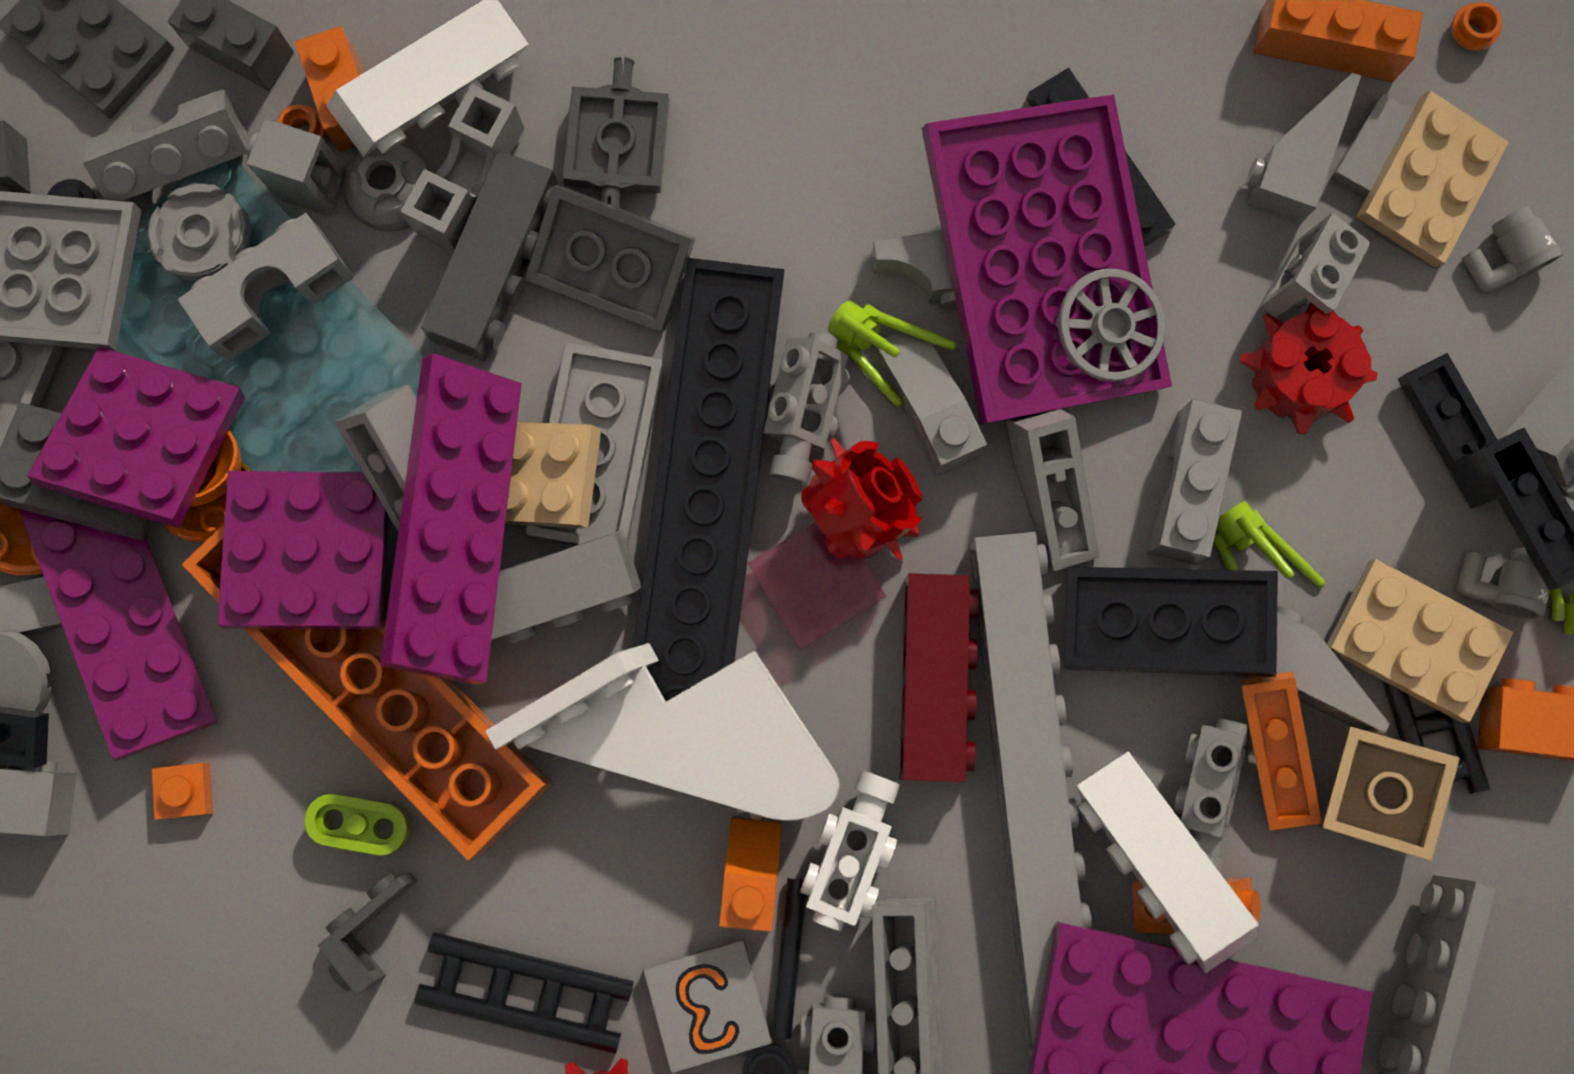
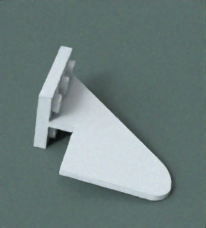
M649 643L612 655L485 731L495 750L514 742L517 750L527 746L772 819L797 820L814 816L828 809L834 803L839 793V779L835 770L755 651L666 702L647 667L659 660Z

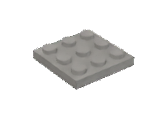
M0 191V341L96 350L98 347L116 351L141 209L134 202Z

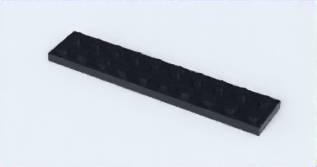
M689 258L685 269L634 647L649 643L659 661L647 667L666 702L735 662L764 439L763 432L766 423L784 283V269Z

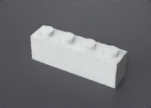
M483 0L338 88L326 107L363 157L377 148L382 154H385L407 138L404 134L405 130L416 123L421 129H425L446 113L443 109L444 105L454 99L460 104L471 84L484 89L481 82L488 77L494 75L496 80L500 81L515 71L521 65L517 59L518 56L529 44L498 0Z
M1129 751L1076 785L1082 801L1077 806L1080 815L1094 833L1102 829L1111 841L1112 845L1107 847L1106 850L1122 874L1126 875L1132 871L1143 886L1142 889L1137 891L1140 899L1155 919L1162 915L1165 916L1175 930V933L1170 935L1169 938L1188 965L1196 960L1203 971L1207 973L1259 938V924Z

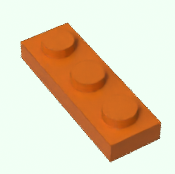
M1293 671L1278 673L1276 677L1241 679L1240 683L1269 831L1322 824Z

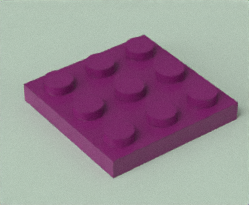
M98 347L27 477L35 486L180 528L245 396L240 387Z
M228 471L217 626L223 629L383 630L388 514L364 472Z

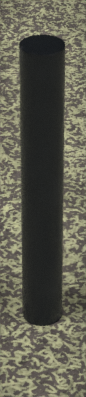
M787 878L771 1028V1037L778 1039H791L806 901V894L800 892L804 879Z

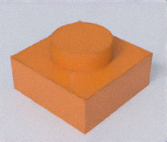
M210 763L152 768L155 820L213 814Z

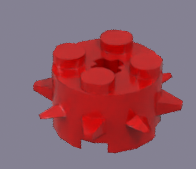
M1311 302L1306 312L1285 322L1277 318L1275 319L1269 313L1265 314L1263 320L1269 337L1256 351L1241 354L1239 362L1253 370L1255 374L1252 384L1258 398L1253 404L1256 410L1268 408L1276 416L1282 418L1285 416L1291 417L1297 434L1302 435L1307 434L1314 420L1331 412L1348 423L1352 422L1355 418L1348 401L1352 399L1363 384L1377 380V372L1371 369L1372 358L1367 352V347L1360 336L1363 332L1362 327L1359 325L1352 327L1343 318L1338 317L1334 311L1325 314ZM1305 362H1307L1312 367V372L1307 370V368L1304 365Z
M835 438L831 439L836 459L832 462L815 459L812 462V469L816 475L811 478L809 486L802 490L801 495L803 506L812 513L816 524L825 535V544L828 550L840 559H845L849 555L855 558H871L887 547L899 561L902 560L903 557L897 539L901 536H919L917 525L922 517L917 516L916 504L922 501V494L914 476L899 457L890 462L884 455L877 452L879 444L874 441H860L846 451Z

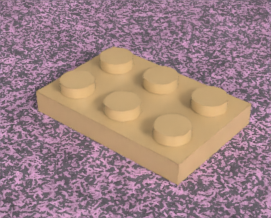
M1433 91L1427 92L1420 96L1356 218L1432 267L1436 268L1446 264L1509 141Z
M517 422L505 524L588 529L601 429L592 424Z
M1374 559L1368 562L1327 645L1336 656L1449 717L1461 723H1469L1514 632L1378 559Z

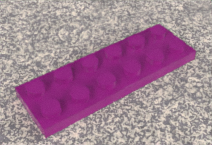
M435 353L423 357L421 363L380 666L470 684H480L487 681L522 383Z
M19 509L114 762L217 724L146 537L141 541Z

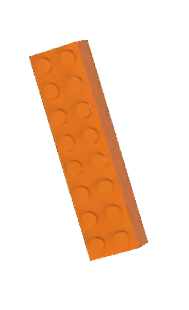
M224 524L181 564L218 603ZM385 612L383 630L244 629L468 861L480 858L553 785L520 750H517L514 743L495 750L485 732L495 724L452 680L380 666L387 619Z

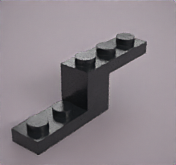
M1448 353L1397 379L1469 507L1472 509L1497 499L1548 590L1558 589L1574 581V512L1525 427L1497 439Z

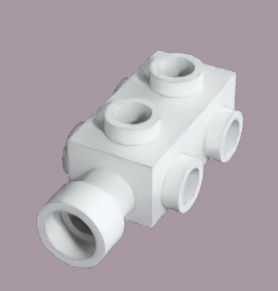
M862 770L855 787L859 794L853 810L841 807L838 816L828 814L818 843L827 846L820 866L810 863L800 889L801 893L808 895L806 907L815 911L812 918L814 922L841 931L844 922L856 926L859 915L869 919L872 913V905L875 904L879 892L878 888L870 886L877 866L885 869L888 868L897 844V839L889 836L892 826L883 823L882 819L888 803L894 804L900 784ZM854 830H860L866 836V843L859 850L851 849L847 844V836ZM835 879H842L848 884V892L842 898H834L829 893V885Z

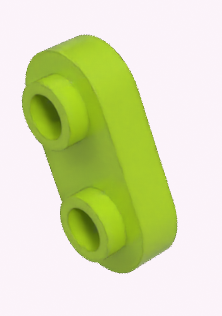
M326 794L316 798L309 805L304 819L305 829L310 838L316 843L372 855H387L397 852L405 846L411 834L410 818L400 806L389 802L344 794ZM333 810H338L343 815V823L338 829L332 828L329 824V815ZM383 819L390 820L394 827L393 833L389 838L382 837L378 831L379 823Z

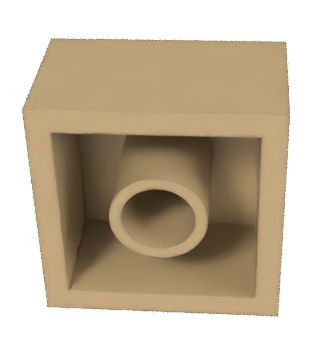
M1350 727L1346 733L1321 827L1432 861L1460 758Z

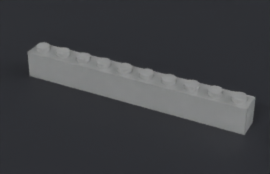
M1036 532L975 537L969 544L974 589H978L979 594L978 625L1027 1051L1030 1057L1056 922L1059 921L1092 929L1089 905L1087 902L1080 901L1078 881H1085L1086 877L1084 857L1081 850H1074L1072 829L1079 828L1078 807L1075 798H1068L1066 777H1072L1073 775L1072 756L1069 747L1062 746L1059 726L1066 725V707L1063 696L1055 694L1053 675L1060 674V657L1057 645H1049L1047 625L1054 623L1053 601L1050 594H1043L1041 575L1048 572V558L1045 545H1037Z

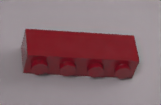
M908 573L905 578L900 780L966 782V772H974L975 742L967 741V720L975 721L977 698L976 690H968V669L976 670L978 646L977 639H969V619H977L979 594L978 589L970 588V575Z

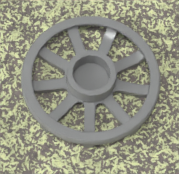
M1101 269L1083 276L1070 286L1062 301L1059 317L1056 320V328L1059 330L1060 340L1067 354L1066 358L1070 363H1074L1082 372L1096 378L1098 381L1115 382L1127 380L1141 374L1155 361L1164 342L1165 316L1157 295L1144 280L1125 270ZM1110 277L1129 281L1118 303H1112ZM1095 280H1098L1102 303L1100 307L1096 306L1082 292L1085 286ZM1140 288L1148 296L1153 307L1132 313L1127 306L1136 290ZM1074 300L1091 314L1092 318L1090 320L1069 319ZM1156 315V339L1135 331L1137 321ZM1069 328L1089 329L1092 335L1079 347L1075 348ZM1129 339L1152 349L1140 364L1135 362L1126 345V341ZM1100 343L1101 353L1098 368L1083 359L1082 355L1095 344ZM1113 347H1116L1127 368L1126 371H1108Z

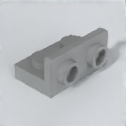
M1331 213L1296 241L1260 307L1275 319L1293 306L1296 309H1300L1308 301L1325 314L1331 313L1338 307L1370 246V242L1337 215Z

